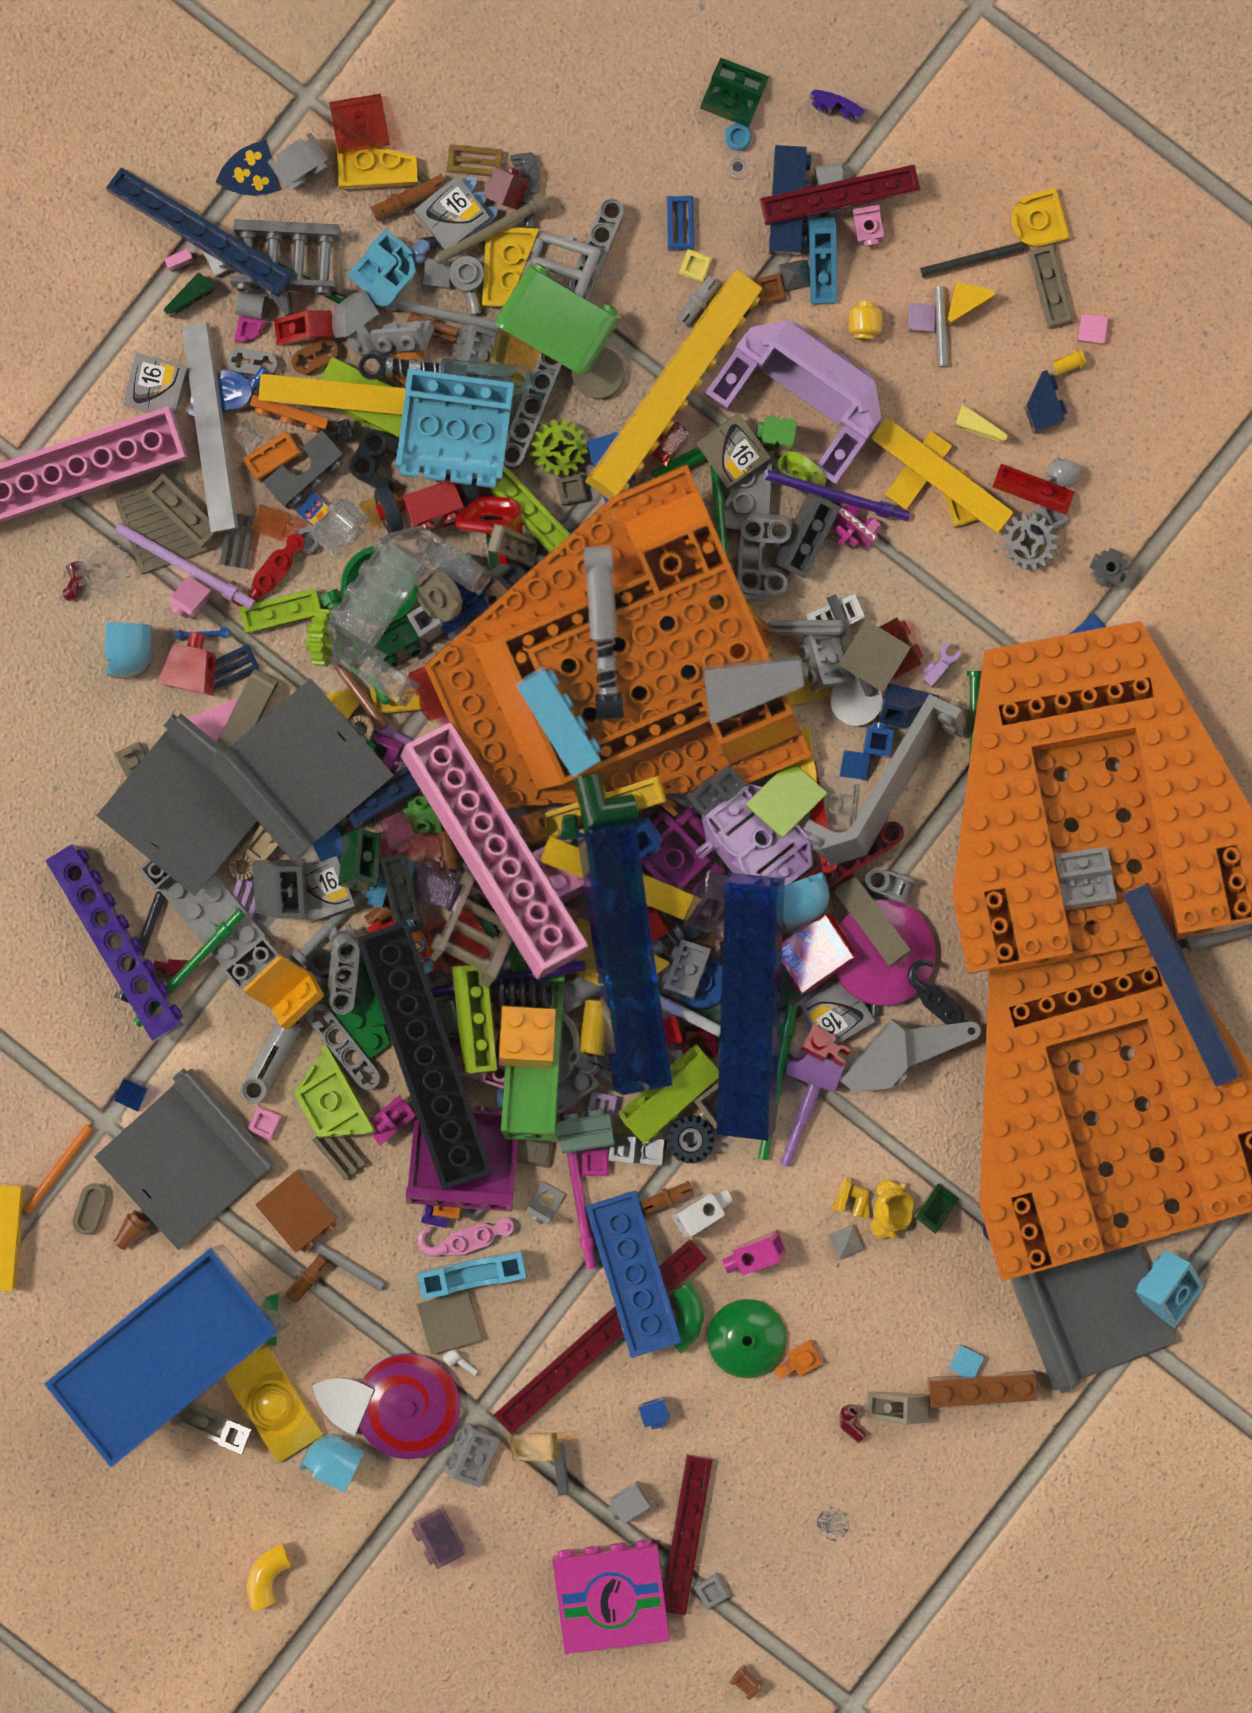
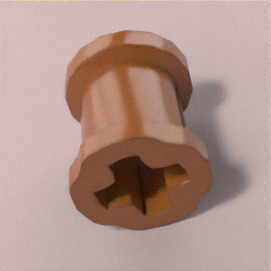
M745 1665L741 1666L729 1681L731 1685H736L746 1694L748 1700H751L764 1684L762 1680H757L747 1671Z

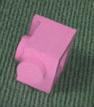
M879 205L853 209L852 217L857 244L863 243L864 247L879 245V240L884 239ZM870 221L874 224V228L866 230L864 224Z

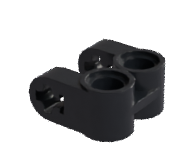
M376 429L365 432L349 463V470L353 477L374 489L388 486L393 493L397 484L377 474L376 470L387 451L397 456L399 440ZM372 437L380 438L382 440L380 449L370 450L367 445L369 439ZM365 460L370 463V469L367 473L359 474L356 472V464L359 461Z

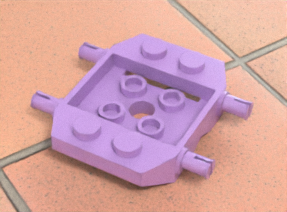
M749 783L727 802L724 800L702 818L706 843L695 851L698 855L705 849L698 856L703 859L711 851L715 850L737 877L740 883L729 891L730 896L739 891L732 897L733 900H737L745 892H749L769 901L775 896L773 889L792 883L813 866L812 843L808 841L807 834L799 825H795L781 838L756 815L727 837L726 833L752 813L745 804L762 787ZM756 833H761L766 837V845H759L756 842ZM791 843L794 845L792 849L759 875L756 873Z

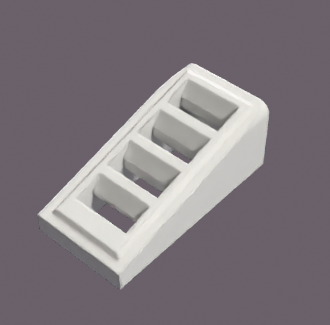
M855 594L839 600L848 625L865 619ZM850 603L855 617H850L845 604ZM829 605L806 615L807 620H816L815 617L819 615L822 620H828L825 613L830 611L833 620L835 619Z

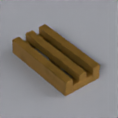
M449 144L447 172L492 176L494 171L492 169L453 166V162L500 168L502 149ZM454 152L494 155L496 159L454 156Z

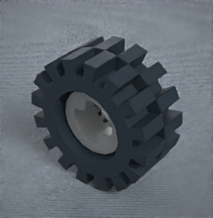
M688 1115L680 1117L672 1124L668 1131L667 1145L670 1153L677 1160L687 1164H695L706 1159L714 1147V1134L709 1123L698 1116ZM688 1132H693L694 1137L698 1138V1143L693 1147H688L687 1142L683 1141L684 1135Z

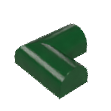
M601 773L574 778L584 830L633 821L638 818L637 804L632 794L606 799Z

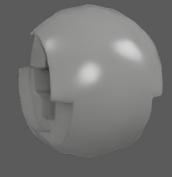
M1057 457L1048 466V480L1062 487L1065 485L1071 488L1080 479L1081 471L1079 464L1068 459L1062 460Z

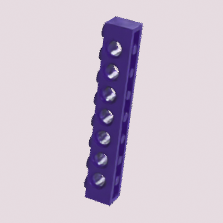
M71 844L45 861L150 1039L158 1041L184 1025L181 1021L183 1014L176 1004L172 1005L167 996L170 995V992L162 981L158 982L154 973L157 971L150 959L145 960L140 952L143 950L140 941L136 936L132 938L127 930L130 927L127 919L123 914L118 915L114 908L117 905L114 897L109 891L105 893L101 883H103V879L96 869L92 870L87 861L90 860V857L82 846L79 848L77 845ZM76 867H80L82 870V877L78 881H74L71 876L73 869ZM93 889L96 897L92 903L88 904L85 901V893ZM102 912H107L109 921L106 925L101 926L98 922V916ZM119 934L122 937V944L119 948L115 949L111 944V940L114 935ZM132 956L135 959L136 965L133 970L127 971L124 963L128 957ZM142 979H146L149 983V989L144 994L138 990V983ZM158 1001L162 1005V1012L160 1015L154 1016L151 1012V1007L153 1003Z

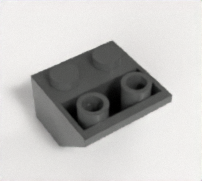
M291 859L253 860L255 913L278 919L305 918L308 912L306 859H296L293 862Z

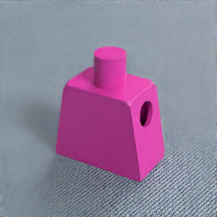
M778 1230L738 1245L733 1250L734 1255L723 1258L722 1261L728 1274L740 1269L741 1274L746 1275L781 1262L787 1253ZM747 1253H750L754 1257V1260L750 1259L747 1256Z

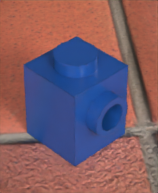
M873 722L872 727L867 726L862 753L890 757L894 730H888L889 725Z
M647 817L628 830L623 839L636 857L641 859L645 855L650 857L661 849L659 845L663 837Z

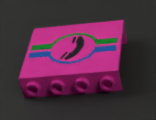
M651 1539L636 1541V1545L626 1546L624 1542L610 1544L608 1549H599V1546H589L583 1548L584 1552L573 1553V1549L558 1551V1555L553 1556L552 1561L565 1654L670 1641L657 1542L652 1543Z

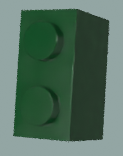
M358 828L343 835L338 886L363 891L377 885L382 834Z

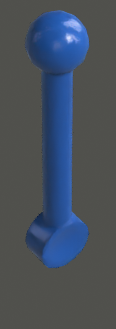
M221 628L219 631L197 632L206 636H220L222 638L229 636L227 628ZM177 630L174 633V637L177 640H182L190 635V632H183L182 630Z

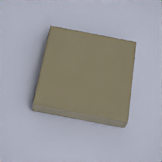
M865 620L838 665L884 692L911 647L868 620Z
M468 1289L417 1303L431 1355L482 1340Z

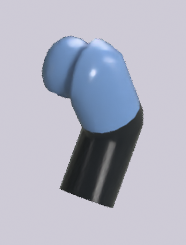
M434 236L421 238L410 249L413 252L412 258L414 263L425 262V253L428 250L442 248Z

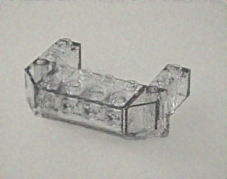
M423 526L388 533L384 538H380L373 548L374 553L369 560H366L361 565L359 576L355 582L347 586L344 592V599L340 605L337 604L332 609L329 615L330 620L327 623L333 659L393 701L405 707L420 684L386 662L384 658L387 654L375 647V645L426 568L442 571L468 590L480 595L494 574Z

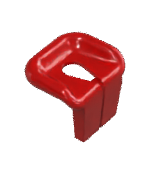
M484 496L470 502L457 516L455 524L460 530L467 532L488 533L492 535L496 524L522 534V509L513 498ZM488 515L503 518L502 520H480V518ZM498 555L500 564L507 565L511 561V559Z

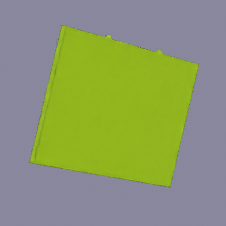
M794 763L781 769L745 806L783 838L795 825H798L797 823L812 808H815V805L827 795V792Z

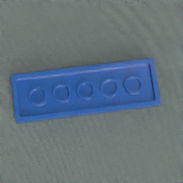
M634 1190L587 1205L586 1210L631 1358L683 1343L637 1191Z

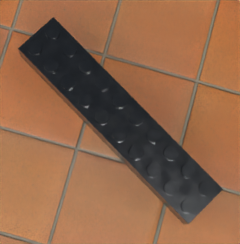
M404 920L357 936L360 950L442 1190L493 1173L408 921Z

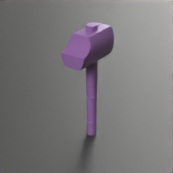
M808 1053L798 1059H789L785 1074L805 1081L809 1085L799 1108L796 1122H794L795 1125L786 1149H784L785 1151L780 1162L781 1165L790 1167L821 1088L835 1092L845 1063L841 1067L834 1063L829 1056L823 1062Z

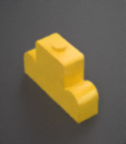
M0 1183V1291L13 1292L16 1290L25 1185Z

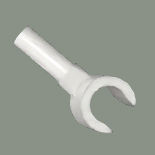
M450 1349L443 1354V1359L449 1367L458 1363L473 1376L478 1373V1370L465 1362L456 1349Z

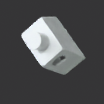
M726 1189L716 1195L708 1192L671 1213L670 1216L682 1236L691 1237L725 1216L722 1209L732 1204L733 1199ZM708 1205L709 1213L705 1215L703 1207Z

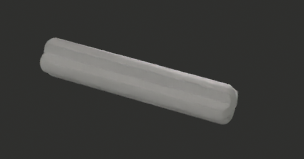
M771 620L767 623V632L769 635H840L843 633L844 625L841 620Z

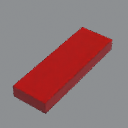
M1002 463L999 466L992 486L1064 515L1069 510L1075 492Z

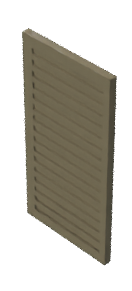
M177 463L110 486L121 520L125 526L183 559L208 551L206 544L201 548L145 493L163 473L189 498ZM129 540L141 574L170 564Z

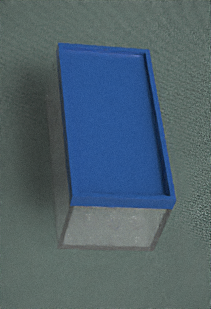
M222 1244L209 1248L46 1381L44 1385L111 1468L130 1457L283 1332L289 1325L227 1247Z

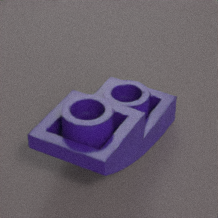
M816 89L810 93V99L813 100L811 102L812 106L821 113L826 111L831 114L838 107L840 109L838 113L848 121L853 119L857 123L864 115L865 110L845 97Z

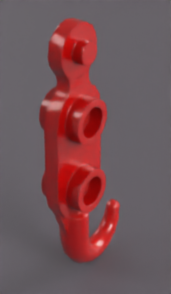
M293 533L289 535L286 540V547L275 550L255 574L250 593L247 595L248 597L257 601L258 598L276 588L291 569L294 552L300 551L305 546V539L301 534ZM234 600L232 601L237 606H243Z

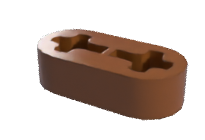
M321 339L297 351L291 360L292 367L301 375L310 374L328 365L332 357L337 359L339 347L332 339ZM327 344L328 347H334V350L331 351V357L328 358L326 355L316 356V354L323 351V345ZM300 356H304L305 359L312 356L315 358L307 363V369H304L302 366L297 367L296 365L300 362Z

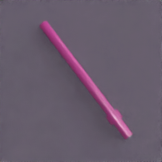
M570 1112L560 1113V1119H561V1121H562V1116H563V1115H568V1114H570ZM577 1151L569 1152L566 1154L581 1238H579L580 1249H583L586 1269L597 1268L593 1248L596 1246L595 1238L591 1236Z

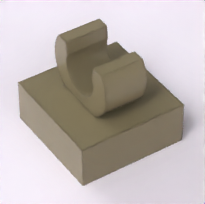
M136 742L115 753L126 777L132 773L146 756L140 742Z

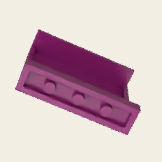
M476 1106L472 1109L493 1173L444 1190L441 1188L416 1114L414 1117L408 1187H406V1203L512 1212L519 1140L505 1139L502 1134L503 1108L500 1111H489V1108Z

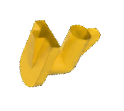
M844 1177L838 1195L830 1209L844 1213L848 1196L856 1199L852 1215L869 1219L868 1190L854 1185L851 1186V1179Z

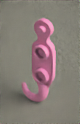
M507 1217L499 1219L492 1226L487 1223H478L450 1234L441 1244L434 1247H429L425 1243V1236L431 1231V1227L428 1226L419 1233L417 1239L418 1246L425 1255L431 1257L441 1255L459 1256L491 1244L496 1235H510L514 1230V1223Z

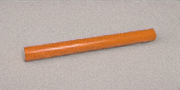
M84 1125L24 1205L23 1209L27 1213L32 1214L92 1134L94 1129L89 1125Z

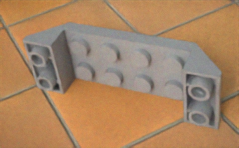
M148 860L138 868L155 889L160 890L204 944L216 932L215 928L222 921L226 922L238 908L246 914L233 929V934L227 940L223 939L211 952L224 967L223 971L239 990L245 987L279 956L267 935L253 918L249 916L248 912L234 898L215 873L198 894L194 896L151 860Z

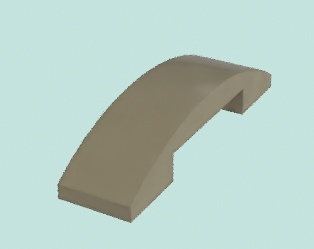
M853 873L831 888L889 967H892L911 953L906 943Z
M192 1402L167 1422L219 1443L218 1445L239 1454H244L252 1429L244 1424Z

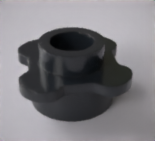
M349 419L335 423V428L331 429L332 435H336L338 441L357 434L355 429L357 426L356 421L350 422Z

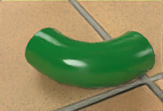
M690 1280L670 1295L678 1309L676 1322L683 1343L674 1345V1347L680 1354L685 1352L698 1338L704 1322L703 1301Z

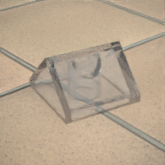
M819 776L820 785L827 792L823 800L829 830L847 831L857 818L861 779Z

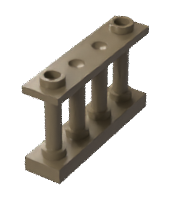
M466 869L459 882L463 887L441 935H436L431 945V948L434 949L431 959L436 961L444 951L478 968V972L482 974L478 983L488 988L499 972L512 938L497 913L467 899L471 887L482 892L483 890L472 872ZM462 908L497 925V929L501 930L499 936L492 938L457 920ZM452 930L488 947V951L491 952L489 959H482L448 942Z

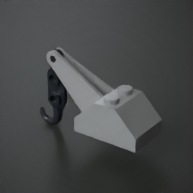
M926 959L916 960L909 967L907 977L911 986L916 990L922 1004L944 1024L902 1029L893 1020L889 1019L841 1075L840 1081L851 1091L890 1089L893 1085L898 1087L907 1077L904 1072L908 1067L975 1040L980 1036V1026L973 1021L965 1019L964 1009L939 987L924 983L917 977L916 972L919 967H934V963Z

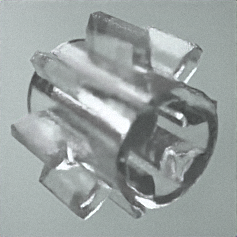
M830 1506L829 1512L822 1511L817 1518V1527L820 1530L819 1535L825 1536L826 1539L836 1541L837 1536L844 1537L849 1529V1521L846 1518L847 1513Z

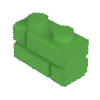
M767 416L764 422L759 421L757 439L762 440L761 444L765 448L775 449L777 446L779 450L790 451L793 448L797 423L794 419L783 418L780 420L779 417Z

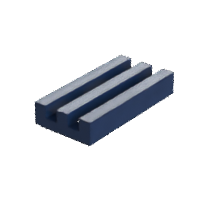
M249 644L216 659L215 666L241 653L246 652L248 655L215 671L214 678L251 661L252 665L216 683L214 682V690L252 672L254 669L260 668Z

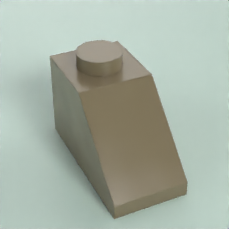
M869 1391L868 1418L901 1424L928 1423L929 1396L913 1393Z

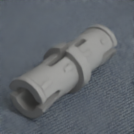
M710 276L706 277L707 279L695 294L692 293L689 296L690 301L679 315L676 316L682 322L689 314L683 322L688 328L701 310H705L708 307V301L721 287L715 281L708 290L714 281Z

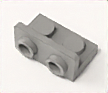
M431 320L384 324L382 329L371 330L370 337L376 350L382 353L425 350L434 331V326Z
M463 325L457 336L458 347L456 354L452 357L450 363L453 365L452 369L478 371V378L490 380L501 333L476 325Z
M809 635L799 644V656L803 662H806L808 672L806 680L811 687L812 693L819 692L824 687L845 685L851 681L849 672L838 665L844 656L838 635Z
M681 939L680 945L675 946L672 951L671 961L673 963L670 971H665L662 979L665 993L668 995L674 993L694 1000L712 950Z
M464 1423L462 1429L456 1434L452 1452L445 1460L444 1471L453 1479L480 1488L500 1438Z

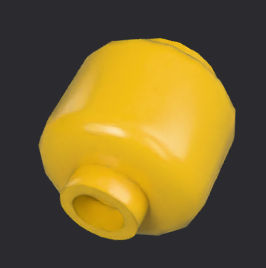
M860 301L859 306L850 309L848 332L854 335V339L873 341L875 336L881 334L883 311L874 307V302Z

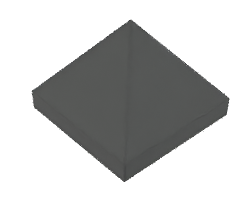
M805 259L779 265L784 291L810 285Z

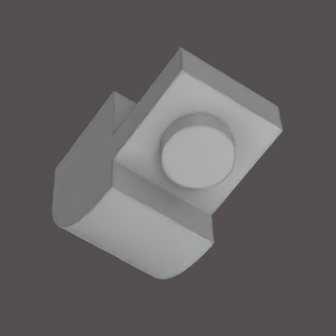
M366 291L353 293L336 307L332 317V329L335 337H347L349 347L357 355L376 349L364 324L379 313Z

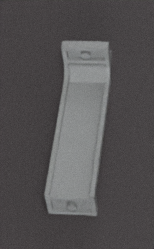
M929 694L851 828L847 831L836 833L808 820L804 831L808 836V841L813 845L812 849L825 856L830 866L865 856L939 729L942 728L945 732L954 736L956 733L963 737L966 735L969 726L962 709Z

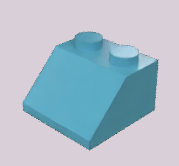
M1165 1249L1162 1255L1155 1259L1152 1269L1147 1276L1140 1280L1136 1293L1144 1305L1171 1327L1175 1328L1202 1291L1204 1285L1190 1262Z

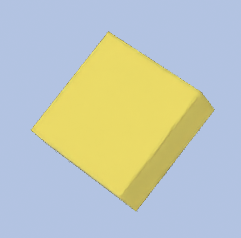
M688 249L678 275L703 284L713 258Z

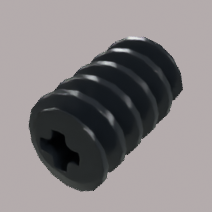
M500 977L498 1002L501 1009L502 1006H507L508 1003L511 1004V1007H517L518 1004H521L525 1008H528L529 1004L532 1005V1008H539L542 1005L543 1009H549L552 1005L553 980H551L548 987L544 979L540 980L538 986H536L534 979H530L528 985L525 986L523 978H519L517 985H515L513 977H509L506 984H504L502 977Z

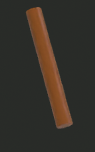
M344 663L338 664L334 668L379 730L385 729L389 725Z

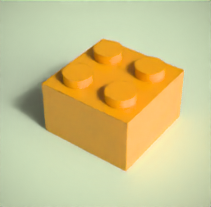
M502 1006L499 1066L552 1069L556 1009Z

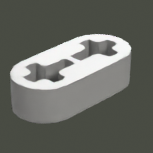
M240 348L231 351L227 358L229 367L239 374L255 375L259 368L262 367L255 365V361L263 362L265 357H268L269 361L273 363L272 367L267 368L269 374L274 375L278 369L276 357L269 352ZM239 354H242L245 360H251V364H242L241 368H237L233 358H238Z

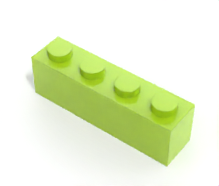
M472 965L453 966L463 1072L478 1073L497 1070L489 987L487 988L478 983L482 975L478 972V968Z
M696 1043L620 1110L618 1114L624 1124L645 1143L649 1139L654 1138L668 1122L676 1119L679 1112L688 1104H692L707 1087L714 1085L723 1073Z

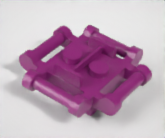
M660 806L650 820L656 828L663 821L669 826L661 834L663 837L659 845L661 849L650 857L645 855L641 859L637 858L628 868L640 872L638 868L643 865L657 880L682 889L707 865L711 871L689 892L694 895L688 909L690 910L695 905L694 902L718 878L722 879L727 873L712 859L717 854L715 850L711 851L703 859L699 858L698 856L704 850L697 855L695 850L701 846L681 827L687 821L706 840L703 822L694 814L696 811L690 806L675 821Z

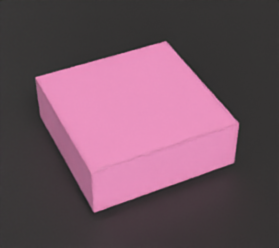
M189 249L165 258L166 265L171 272L195 262Z
M1081 314L1078 341L1105 344L1108 317Z
M258 1105L247 1130L272 1140L282 1116Z

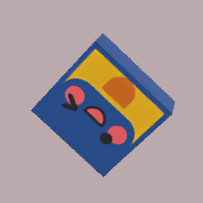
M312 492L296 512L317 529L334 509Z

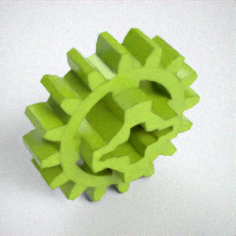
M560 418L557 425L556 420L550 419L549 427L542 423L540 425L542 432H534L537 441L530 442V445L535 446L536 450L530 454L539 458L536 460L535 465L541 466L544 464L543 472L548 473L552 469V475L558 476L561 470L562 474L567 476L569 468L577 471L576 463L585 462L581 454L588 453L587 449L582 448V445L587 443V439L580 438V435L584 432L582 429L574 430L576 423L570 422L566 426V419ZM561 430L567 431L572 438H565ZM549 435L547 443L543 445L546 437ZM558 443L567 444L560 449V452L552 451V449L558 446ZM575 450L572 458L569 459L570 454ZM546 456L554 457L557 465L550 463Z
M317 609L314 613V618H312V624L307 626L306 649L311 652L310 660H312V665L328 667V664L331 663L333 652L338 650L339 626L334 624L335 616L330 609Z

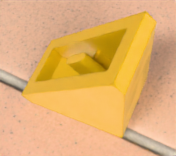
M956 281L947 316L948 325L953 324L993 299L996 295L995 292L991 289Z

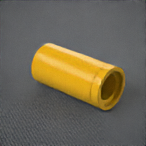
M594 1000L585 1001L580 1036V1052L587 1055L594 1054L598 1057H604L612 1004Z

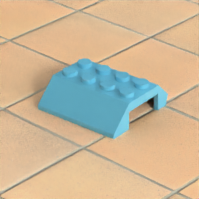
M408 369L396 458V468L400 469V476L418 478L420 471L424 472V479L445 482V476L450 475L451 483L471 485L472 479H477L476 486L495 488L496 482H501L514 383Z

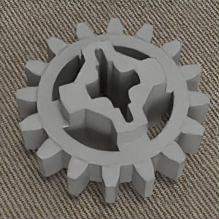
M1027 513L1022 514V521L1018 517H1014L1012 519L1014 526L1007 524L1005 528L1009 533L1001 536V538L1007 540V543L1001 546L1002 549L1009 550V553L1005 556L1006 559L1013 557L1015 559L1013 566L1022 563V570H1027L1029 564H1031L1033 570H1037L1038 562L1046 566L1048 564L1046 557L1051 559L1055 557L1051 550L1059 548L1058 544L1053 543V540L1058 538L1059 534H1052L1051 532L1055 525L1047 526V517L1038 520V513H1033L1031 519H1029ZM1034 525L1040 527L1044 531V534H1041L1038 531H1036ZM1022 527L1019 538L1013 540L1018 528ZM1029 536L1031 539L1035 538L1036 540L1032 548L1030 544H1025V539H1028ZM1047 543L1044 553L1039 557L1040 547L1042 544ZM1016 549L1026 553V558L1022 557Z

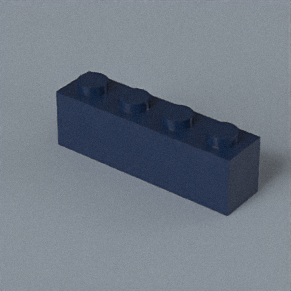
M775 145L772 195L810 187V181L805 180V170H811V154H806L807 147ZM808 217L771 224L769 254L800 256L801 249H806L807 233H802V223H807Z

